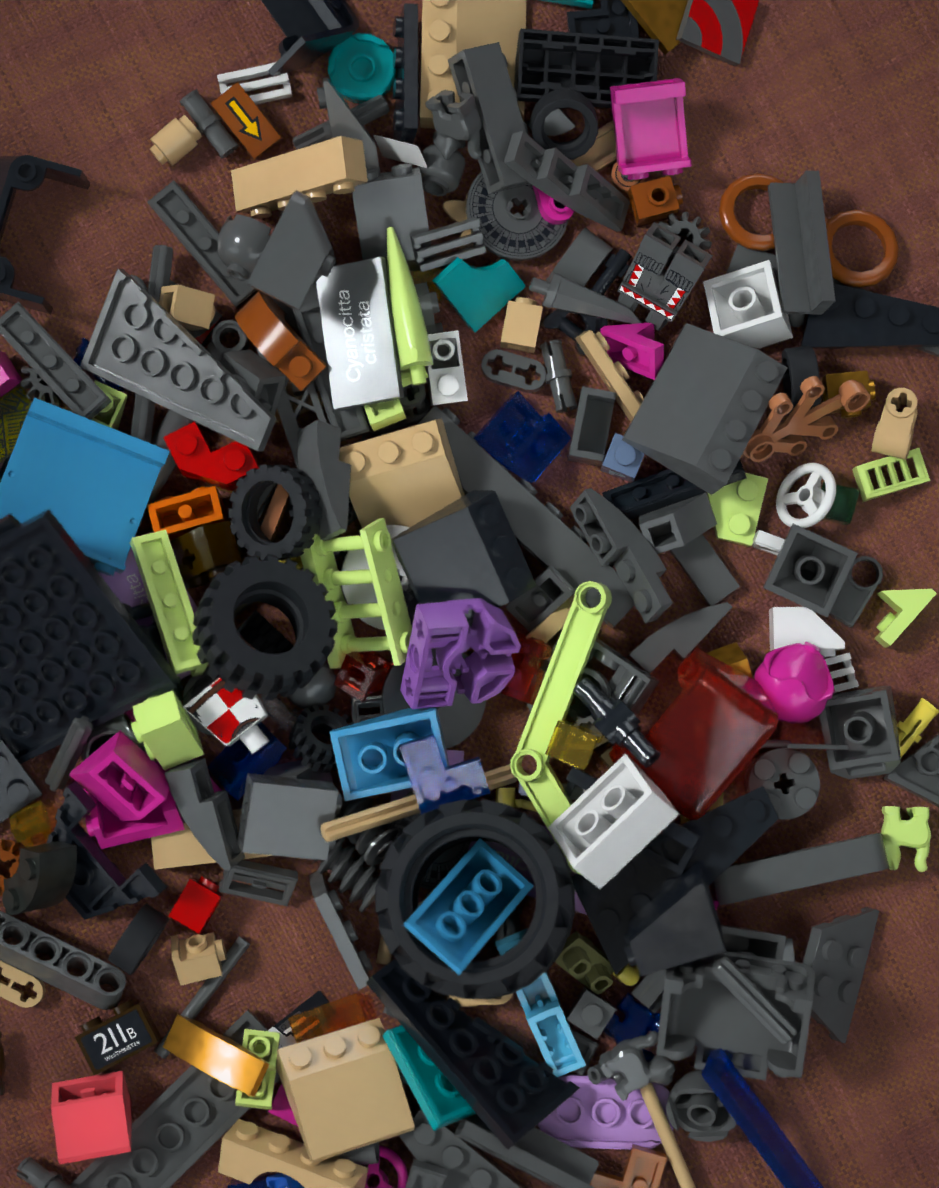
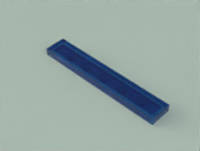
M722 1048L711 1051L702 1071V1077L784 1188H824Z

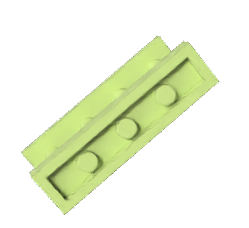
M378 518L360 530L361 535L334 537L325 541L320 539L319 534H315L312 538L314 540L312 546L303 549L304 553L300 556L304 571L307 568L315 574L312 580L317 585L320 583L324 584L328 590L325 599L326 601L332 600L336 609L335 614L331 618L338 621L337 633L333 637L335 644L332 652L327 657L330 669L344 667L360 656L359 652L390 650L394 666H400L406 662L412 625L385 518ZM365 550L369 569L339 571L333 552ZM373 583L378 603L349 605L346 603L341 585ZM382 617L386 636L356 638L351 619Z

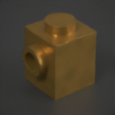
M868 371L824 375L821 379L825 387V391L822 394L823 402L838 395L840 386L848 380L861 382L870 394L869 403L857 412H848L842 406L829 414L841 413V418L862 416V411L868 409L871 406V401L875 400V384L873 379L868 380Z

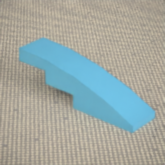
M528 928L496 941L495 944L500 956L516 946L527 933ZM543 973L532 984L516 991L545 1062L554 1069L552 1074L560 1077L586 1066L548 973Z

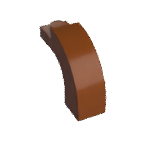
M258 291L235 314V319L242 331L273 366H277L300 391H304L328 365L290 327L285 320L287 314L269 295Z

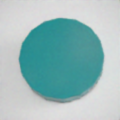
M357 33L351 35L348 39L334 47L329 56L328 75L330 81L343 98L353 103H364L378 95L384 96L390 91L396 78V68H393V52L384 40L372 34Z

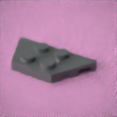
M868 907L862 908V913L854 916L843 915L835 918L831 923L824 922L813 926L803 964L810 966L815 971L811 1016L817 1023L824 1025L828 1029L831 1039L841 1043H846L879 915V910Z

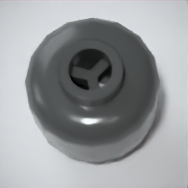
M435 144L425 147L422 156L427 168L418 166L421 173L423 190L435 196H444L455 191L460 184L465 168L464 156L457 150L449 160H445Z

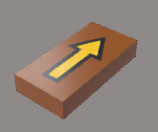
M238 82L210 103L254 159L281 138Z

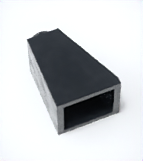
M701 862L692 865L629 920V933L624 934L627 945H624L630 966L637 965L640 976L725 952L722 927Z

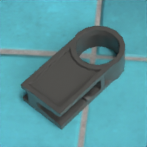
M861 556L854 560L830 611L829 616L849 628L853 627L876 587L881 583L883 570L876 559L869 556ZM866 561L874 566L876 580L871 586L861 587L854 582L852 569L856 563Z

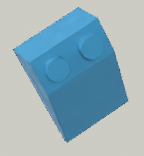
M437 707L402 709L329 732L345 801L450 780L451 770Z

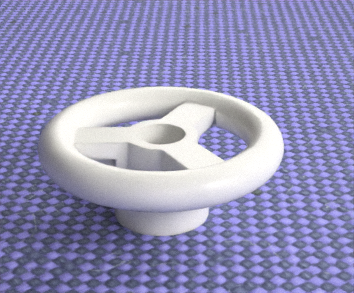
M806 463L798 466L785 477L776 497L777 513L785 525L791 527L792 523L800 527L809 528L820 522L828 514L836 496V482L832 472L822 464ZM811 473L806 485L799 488L797 492L789 493L792 485L800 477ZM822 478L825 482L826 491L821 489ZM797 504L809 516L801 519L794 518L789 514L787 505Z

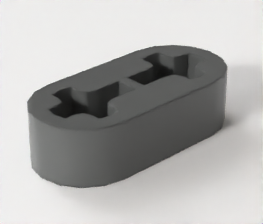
M497 349L489 351L482 359L481 370L483 376L492 383L527 393L540 390L545 383V368L534 359ZM496 358H501L502 365L512 368V372L500 370L498 375L492 374V368L487 366L488 362H495ZM529 367L535 368V375L539 376L540 380H533L531 385L525 384L524 376L515 374L516 370L528 372Z

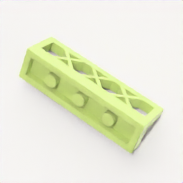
M162 530L133 537L130 545L169 665L176 674L190 671L192 677L202 675L208 666V662L205 664L200 663L197 656L200 645L196 646L193 644L192 633L196 628L193 624L194 613L167 531Z

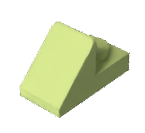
M933 589L886 590L878 592L877 595L897 613L893 615L889 612L876 627L880 632L874 639L884 648L891 646L937 593Z

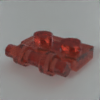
M515 632L521 645L519 653L511 654L515 673L499 694L534 705L546 673L539 669L543 659H548L551 656L552 649L541 639L534 637L527 639L524 634Z

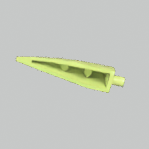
M388 227L387 275L400 371L410 369L412 384L421 385L427 383L424 367L434 365L427 329L403 250L394 227Z

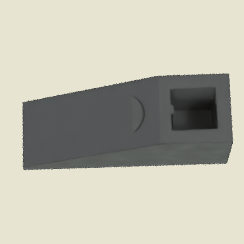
M328 77L322 78L324 87L317 88L320 109L327 108L329 122L323 123L325 141L339 136L362 140L366 170L376 169L380 173L374 139Z

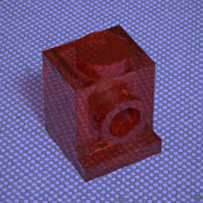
M354 651L348 653L334 685L359 701L364 702L369 694L383 688L386 675L394 663L375 651Z

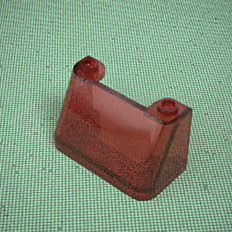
M695 648L691 655L683 660L678 669V680L683 691L645 735L661 753L659 759L652 766L645 768L625 747L621 748L618 744L615 747L613 746L609 753L613 764L625 753L629 755L667 796L678 814L690 820L700 819L770 738L778 724L777 711L756 680Z

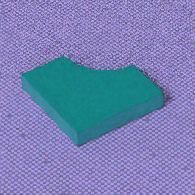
M457 257L432 280L473 332H477L508 303V300L511 301L526 287L514 269L503 258L491 266L478 268L468 265Z

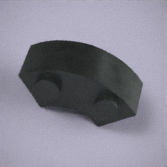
M55 841L21 848L20 862L16 873L11 878L4 879L2 901L6 908V914L15 915L59 904L69 893L74 880L77 864V846Z

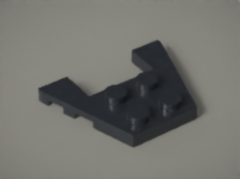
M74 781L64 789L62 796L65 799L63 805L57 810L55 816L57 823L54 831L49 834L47 843L59 841L77 846L76 872L71 889L65 898L84 920L113 911L125 904L131 905L144 898L155 897L167 888L166 884L147 862L126 879L121 874L118 866L111 862L97 846L94 838L90 837L80 826V822L97 804L77 781Z

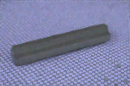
M378 95L351 110L364 126L388 114L389 106L382 95ZM323 123L294 137L293 145L295 149L298 150L325 141Z
M82 716L81 719L74 718L45 778V783L50 785L49 789L51 791L65 788L70 778V772L74 769L93 730V724L88 722L89 718L86 716Z
M728 957L717 960L711 968L712 973L780 1043L790 1042L796 1035L797 1028Z

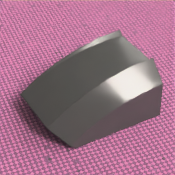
M877 686L834 693L832 698L828 700L824 711L819 714L825 745H849V750H826L830 772L846 779L891 773L901 763L897 720L891 686Z

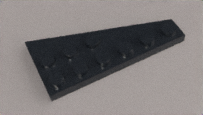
M396 959L372 975L366 982L507 1150L580 1088L571 1081L565 1083L553 1075L554 1069L544 1062L539 1065L527 1057L521 1046L478 1016L473 1019L459 1009L461 1005L452 998L446 1000L431 990V988L420 984L402 969Z

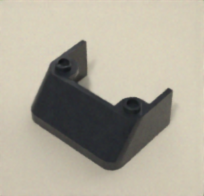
M261 0L287 36L279 43L281 58L268 70L271 76L304 69L338 44L348 39L359 28L358 18L345 0Z
M30 155L0 156V243L17 189L27 192L36 190L42 185L44 179L48 178L88 190L90 182L83 170ZM0 256V300L11 304L19 302L25 308L51 315L53 307L44 297L12 289L15 279L14 267L8 259Z

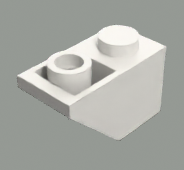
M459 331L428 334L434 364L425 366L429 376L427 384L430 406L468 401Z
M773 607L769 609L770 651L791 644H804L805 642L820 648V654L824 657H836L837 650L845 649V641L814 611L806 607Z

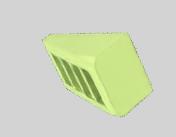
M920 448L910 450L907 459H913L918 477L913 479L906 460L892 456L855 466L852 470L862 501L865 502L929 482L930 478ZM899 462L905 481L899 482L894 463ZM881 467H887L892 485H886ZM874 470L879 485L878 489L874 490L868 471Z

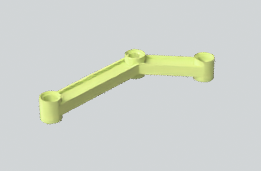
M584 582L575 591L570 611L520 742L510 762L512 774L519 780L547 828L573 804L550 766L549 761L574 698L573 689L580 682L607 609L611 605V591L606 585L598 582ZM591 588L598 589L601 594V601L594 608L589 607L585 600L586 593ZM526 755H531L537 762V768L533 774L526 773L522 768V760ZM560 848L561 852L563 853L564 857L566 858V862H567V864H568V867H569L573 872H575V873H577V874H580L579 872H577V871L572 867V865L570 864L569 860H568L567 857L565 856L564 852H563L562 849Z

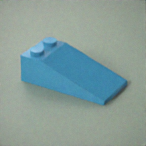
M480 838L403 925L459 975L533 888V885Z

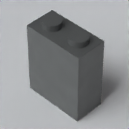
M400 164L391 167V172L378 173L376 169H367L368 182L354 186L355 191L352 192L363 260L376 257L387 259L388 227H394L406 261L415 260L410 236L429 231L419 167L412 168V164ZM431 241L420 244L421 249L431 246Z
M248 773L237 844L242 853L327 861L328 852L334 849L336 840L326 842L320 827L323 823L334 820L335 815L340 814L342 796L338 794V790L332 782Z

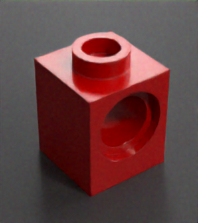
M202 875L199 880L194 877L190 878L171 910L169 917L198 934L202 933L224 896L217 891L219 885Z

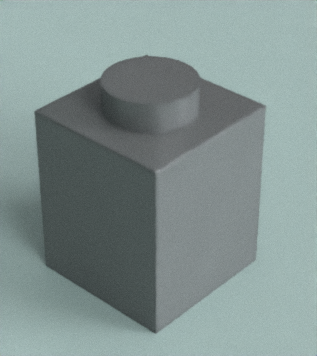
M584 986L568 1010L566 1019L595 1039H598L615 1013L616 1008Z

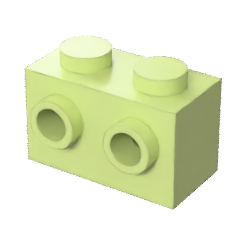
M173 690L159 696L150 697L144 702L132 706L136 721L131 723L134 735L139 743H144L149 758L151 760L157 759L164 771L204 755L196 725Z

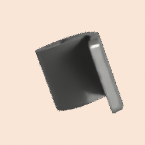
M584 228L546 281L550 282L554 272L585 286L591 276L607 260L613 248L590 230Z

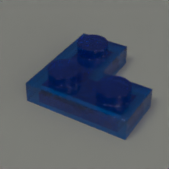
M434 733L399 745L421 814L435 810L442 804L459 800H470L490 793L480 757L445 767Z

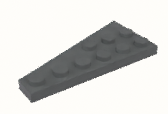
M117 268L80 367L256 451H264L277 418L124 269Z

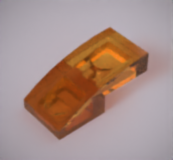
M357 992L288 1017L296 1043L367 1022Z

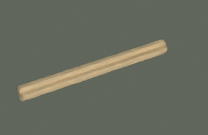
M509 764L323 823L320 827L321 833L326 842H331L437 808L442 804L459 801L515 783L517 778L512 774Z

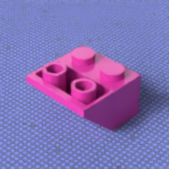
M121 730L70 772V776L120 821L141 820L166 800L169 790L165 776L166 771L154 760H151Z

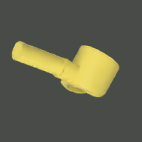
M496 788V802L537 812L531 801L515 799V788Z
M629 963L617 975L615 972L612 973L614 977L627 986L635 985L640 978L637 965L632 967Z

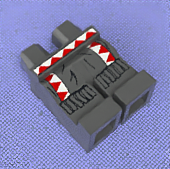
M653 222L646 232L617 291L620 292L618 302L629 307L633 313L639 304L651 310L645 322L653 323L654 329L660 331L669 321L672 322L713 255L685 240L666 271L664 268L681 237ZM657 237L664 238L667 241V243L658 239ZM686 254L694 255L698 259V261Z

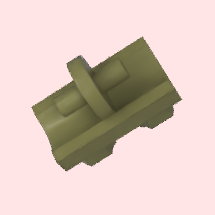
M575 931L566 940L564 948L555 962L588 989L599 995L613 984L610 974L614 970L607 956L594 946L589 938Z

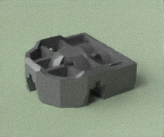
M598 638L595 640L580 679L581 681L584 678H589L608 698L612 697L615 701L619 698L636 717L660 682ZM557 642L547 655L542 668L538 670L529 683L527 706L530 712ZM593 657L616 671L609 682L600 671L587 667ZM574 695L576 703L570 706L567 716L570 715L576 722L566 736L562 733L559 734V742L567 748L594 750L609 744L610 742L593 725L595 720L592 718V712Z

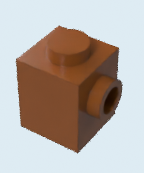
M671 175L632 185L628 191L637 227L668 219V215L671 213L677 216L680 209L679 205L683 204L681 189L678 184L673 185Z

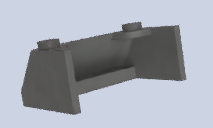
M297 190L293 193L247 282V285L269 295L287 314L285 320L290 327L298 331L299 327L292 308L300 310L302 305L319 300L316 281L319 280L321 275L327 278L333 266H337L332 245L309 196Z

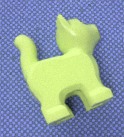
M883 806L884 823L881 834L889 869H898L901 860L900 846H905L917 850L914 862L915 867L919 872H925L928 868L926 859L929 855L931 839L928 825L929 807L907 808V814L910 816V819L906 821L901 820L900 807Z

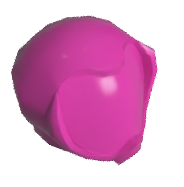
M809 642L791 644L770 651L765 655L764 661L755 671L753 693L760 707L774 719L790 724L809 722L821 714L835 691L825 658L820 654V648Z

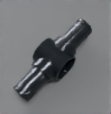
M584 678L575 686L573 693L592 712V718L595 720L593 725L614 747L617 744L621 748L625 747L645 768L652 766L659 759L661 753L641 733L642 728L639 725L641 721L619 698L616 701L612 697L608 698L589 678Z

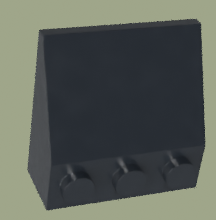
M473 490L391 539V544L419 604L482 598L487 603L498 608L537 586L495 490ZM469 609L468 614H465L467 621L474 618L475 613L473 609Z

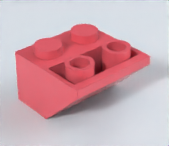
M123 1070L52 1083L51 1112L59 1164L131 1152L132 1101Z

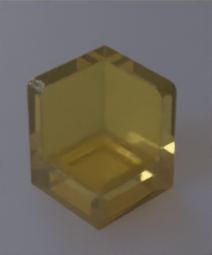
M558 720L545 754L579 769H586L596 743H601L604 736L568 720Z

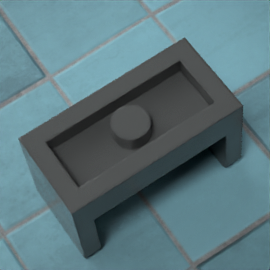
M582 386L568 461L602 466L617 393Z

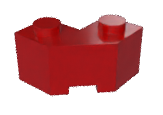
M195 421L163 437L183 476L195 480L198 479L229 491L238 487L236 485L241 477H246V472L252 468H259L249 447L237 441H233L210 452Z

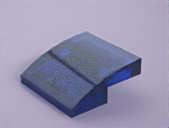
M517 391L506 400L475 435L474 439L511 472L533 483L571 440V437L550 413L541 417L522 394Z

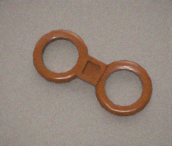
M760 173L742 176L731 183L721 197L719 216L722 227L734 242L746 249L757 251L775 249L773 234L761 236L743 229L736 220L734 203L738 196L748 190L761 189L768 191V185L771 182L785 183L774 176ZM857 209L839 212L830 219L825 218L833 279L847 286L862 288L876 285L890 275L897 264L899 246L895 232L884 219L872 212ZM858 225L875 232L881 240L884 249L883 260L880 265L865 272L851 271L842 266L835 258L832 250V239L837 231L846 226Z

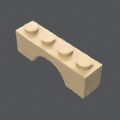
M238 1119L222 1137L218 1172L249 1185L262 1173L279 1172L294 1178L304 1188H365L368 1168L338 1156L311 1163L304 1143L259 1127L252 1122Z

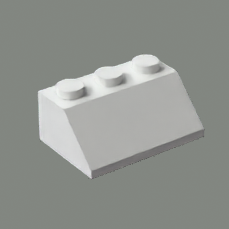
M625 753L548 828L572 867L601 889L679 814L661 789Z

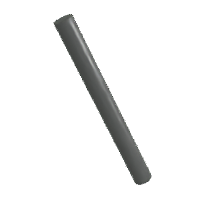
M241 936L237 938L226 953L227 960L221 961L222 976L207 979L181 1013V1016L195 1020L251 945L246 939ZM170 1030L154 1050L163 1059H166L170 1053L163 1048Z

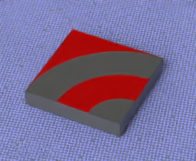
M688 0L676 40L730 65H739L759 0Z

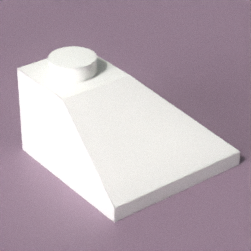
M770 260L703 281L715 334L754 348H763L793 338L788 314L782 311L779 285Z

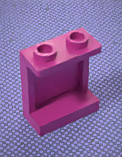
M673 78L610 87L618 171L622 175H628L630 180L644 179L649 177V172L662 170L663 175H675L683 173L684 167L692 166L687 149L683 96H686L685 82L682 79Z
M170 788L166 800L141 820L120 821L85 790L97 804L90 812L91 815L85 817L87 831L90 837L96 836L101 849L185 830L183 817L175 803Z

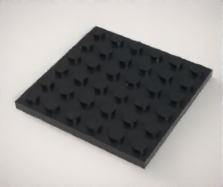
M50 509L0 535V736L6 741L21 763L62 744L74 718L81 719L82 716H86L89 718L88 722L93 724V728L133 709L132 706L140 704L150 697L159 696L176 688L180 681L179 677Z

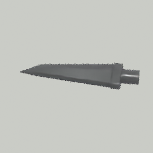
M553 272L550 282L535 277L531 280L529 290L545 295L542 302L544 307L630 324L641 323L629 307L575 283L561 274Z

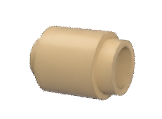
M183 115L180 119L174 118L150 139L153 146L149 150L162 165L168 161L173 166L198 145L196 141L202 135L194 124Z

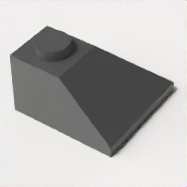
M792 523L763 588L828 618L858 553Z

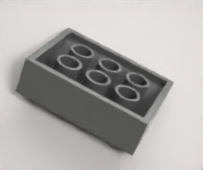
M686 323L622 440L712 495L727 484L787 367L756 348Z

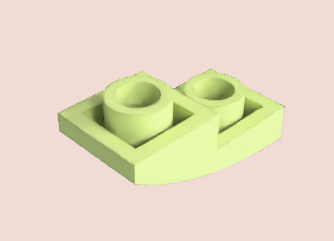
M244 1029L242 1046L270 1063L255 1097L237 1090L236 1106L272 1109L280 1033Z

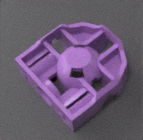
M482 598L416 605L400 688L405 701L411 709L452 706L455 690L457 694L464 693L472 704L482 703L499 694L505 688L515 673L511 654L519 653L521 645L503 611L487 603ZM469 609H473L475 613L472 626H469L465 617ZM471 647L474 652L463 659L462 653ZM431 648H436L437 666H432L433 655ZM456 669H460L462 673L460 676H454L453 674H456Z

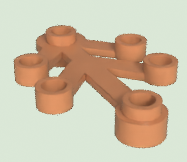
M817 376L808 377L800 385L803 396L785 423L778 426L783 416L787 415L793 408V403L786 393H778L769 400L768 406L771 409V413L761 428L754 431L743 454L754 462L764 461L774 452L797 456L807 448V443L802 435L817 436L822 440H827L838 432V426L833 418L825 415L842 406L848 412H857L869 403L870 394L861 382L848 380L840 386L838 395L810 409L816 399L824 393L825 387Z

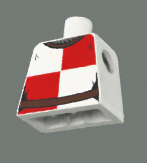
M218 678L183 706L189 714L227 747L241 739L249 751L254 754L269 742L268 738L257 726L268 716L258 695L256 694L252 700L243 698V691L237 688L231 693L223 688L226 682L221 678Z

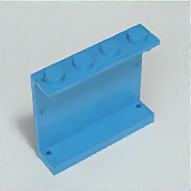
M34 398L0 482V519L8 514H12L22 524L50 509L87 559L94 563V568L97 572L108 576H114L115 572L121 574L126 568L124 564L131 548L130 541L137 533L160 469L165 465L170 451Z

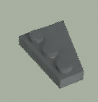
M316 871L308 875L313 898L359 990L368 986L366 984L370 978L368 971L372 970L373 966L365 949L359 952L354 942L359 939L351 920L345 921L340 912L344 907L336 890H330L323 873L319 874Z

